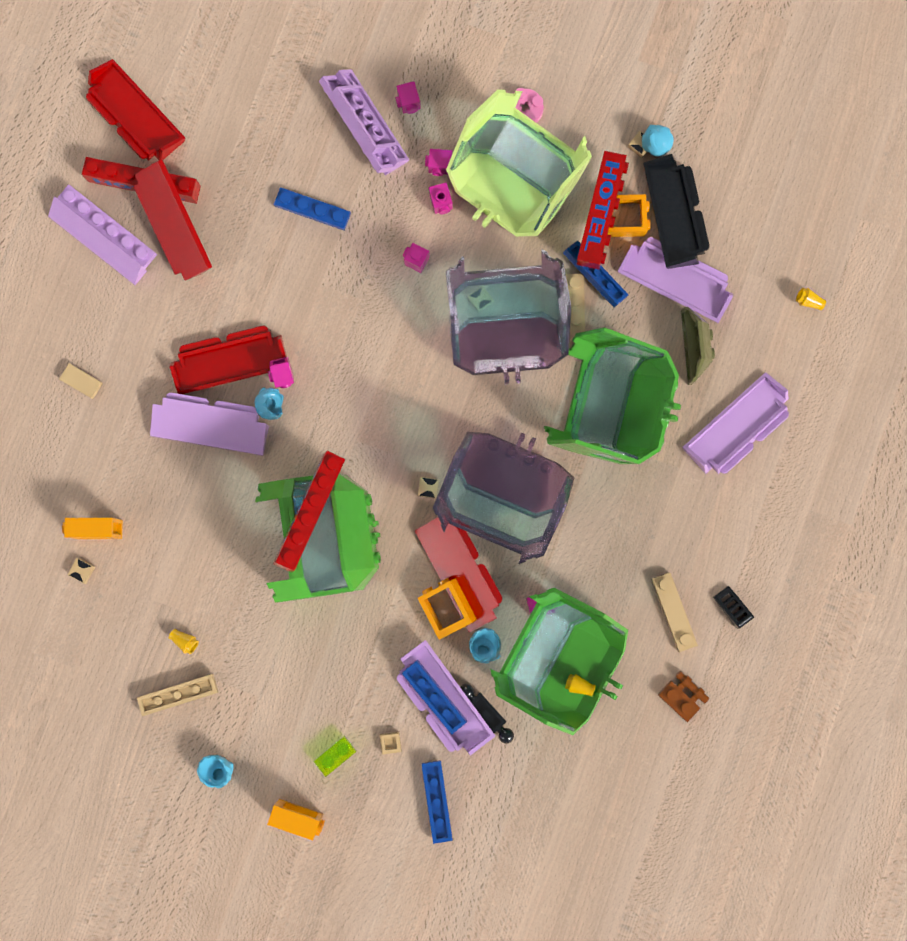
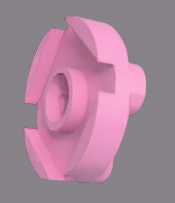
M518 88L516 91L523 92L515 108L537 123L543 114V98L534 90ZM527 104L530 110L522 111L521 105Z

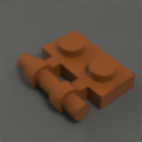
M680 671L675 676L680 682L675 685L670 681L659 692L658 696L688 723L700 709L695 702L700 699L705 704L709 697L701 687L698 688L692 682L688 675L685 676ZM685 687L693 693L690 698L682 691Z

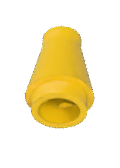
M801 288L796 296V302L800 306L822 310L826 304V300L809 288Z
M173 629L168 637L183 653L192 654L199 644L195 636L178 631L177 629Z
M570 674L565 689L569 690L570 693L592 697L596 685L591 684L577 674Z

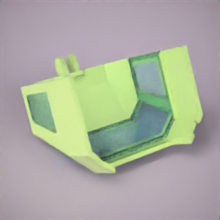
M498 89L467 118L446 170L455 192L478 209L472 219L476 221L482 213L487 215L481 226L486 228L494 220L516 237L538 236L556 216L583 174L592 156L590 150H587L585 136L575 151L517 110L515 107L523 91L506 93L505 90Z

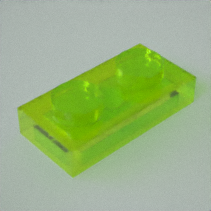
M343 736L313 762L326 777L356 753L357 750L346 736Z

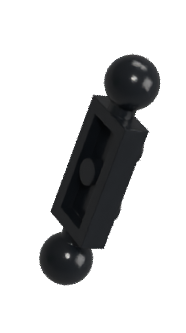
M463 684L460 688L492 732L499 733L498 737L502 743H511L514 739V733L510 728L503 727L507 721L481 692L475 696L474 688L470 684Z

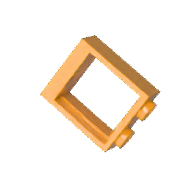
M646 194L618 195L617 198L620 199L619 204L640 203L641 227H613L609 229L608 234L611 237H645L647 231L650 230V219H647L650 203L646 201Z
M65 518V522L62 524V533L65 538L122 539L123 520L116 518Z
M446 578L438 583L439 587L433 590L431 586L423 590V595L418 597L439 640L477 620L456 578L451 581L449 578ZM449 588L464 618L443 628L428 598Z
M279 799L273 806L267 825L313 841L315 836H319L322 832L325 820H322L323 813Z

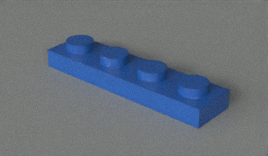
M281 187L274 202V206L343 231H345L351 215L350 211Z
M577 240L563 254L615 308L627 298L628 293L601 265L599 270L577 265L581 243Z
M418 660L402 672L403 676L451 735L467 723V719Z
M441 760L422 763L433 844L453 841Z

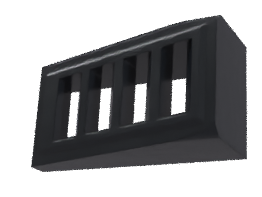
M727 586L713 597L735 628L740 629L754 618L730 586ZM727 594H730L731 597L722 602L721 599L725 597ZM733 600L736 602L731 607L727 608V604H729ZM737 607L740 608L735 614L731 613ZM744 613L745 617L738 621L736 618Z

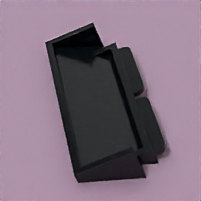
M673 154L644 162L643 165L666 268L671 269L699 264L697 255L705 254V251L710 248L703 214L699 210L695 211V206L699 204L700 200L692 168L690 166L685 167L684 164L677 166Z

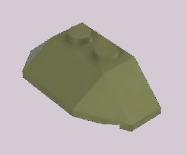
M684 307L681 310L687 379L688 385H692L713 362L715 350L711 348L713 331L709 329V323L689 307Z

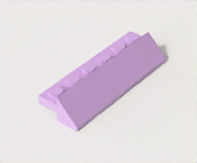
M352 69L339 70L336 75L322 76L319 83L332 101L333 106L339 112L343 122L362 148L363 153L369 159L374 170L377 173L383 172L386 176L407 163L409 158Z
M69 184L57 198L54 196L48 217L136 285L147 272V266L157 254Z

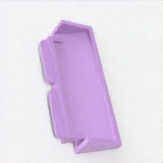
M649 237L646 241L644 240L641 247L632 243L618 270L622 275L685 307H689L719 323L733 298V294L725 290L728 285V276L701 261L697 265L667 269L661 242L653 237Z
M765 372L683 446V450L705 474L712 468L718 474L720 472L723 474L728 473L753 450V442L755 440L763 441L789 417L787 406L784 405L789 399L788 390Z
M168 393L166 398L163 397L162 405L153 404L150 436L263 456L269 426L266 423L258 422L259 415L256 408L252 406L216 401L214 406H210L206 398Z
M426 640L400 658L405 667L399 671L400 674L397 676V681L418 710L424 711L427 709L429 714L426 717V721L448 751H458L464 747L471 756L495 737V734ZM417 660L467 719V723L452 735L402 674L403 671Z

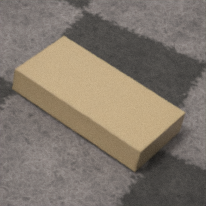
M70 363L59 378V380L91 399H94L103 384Z

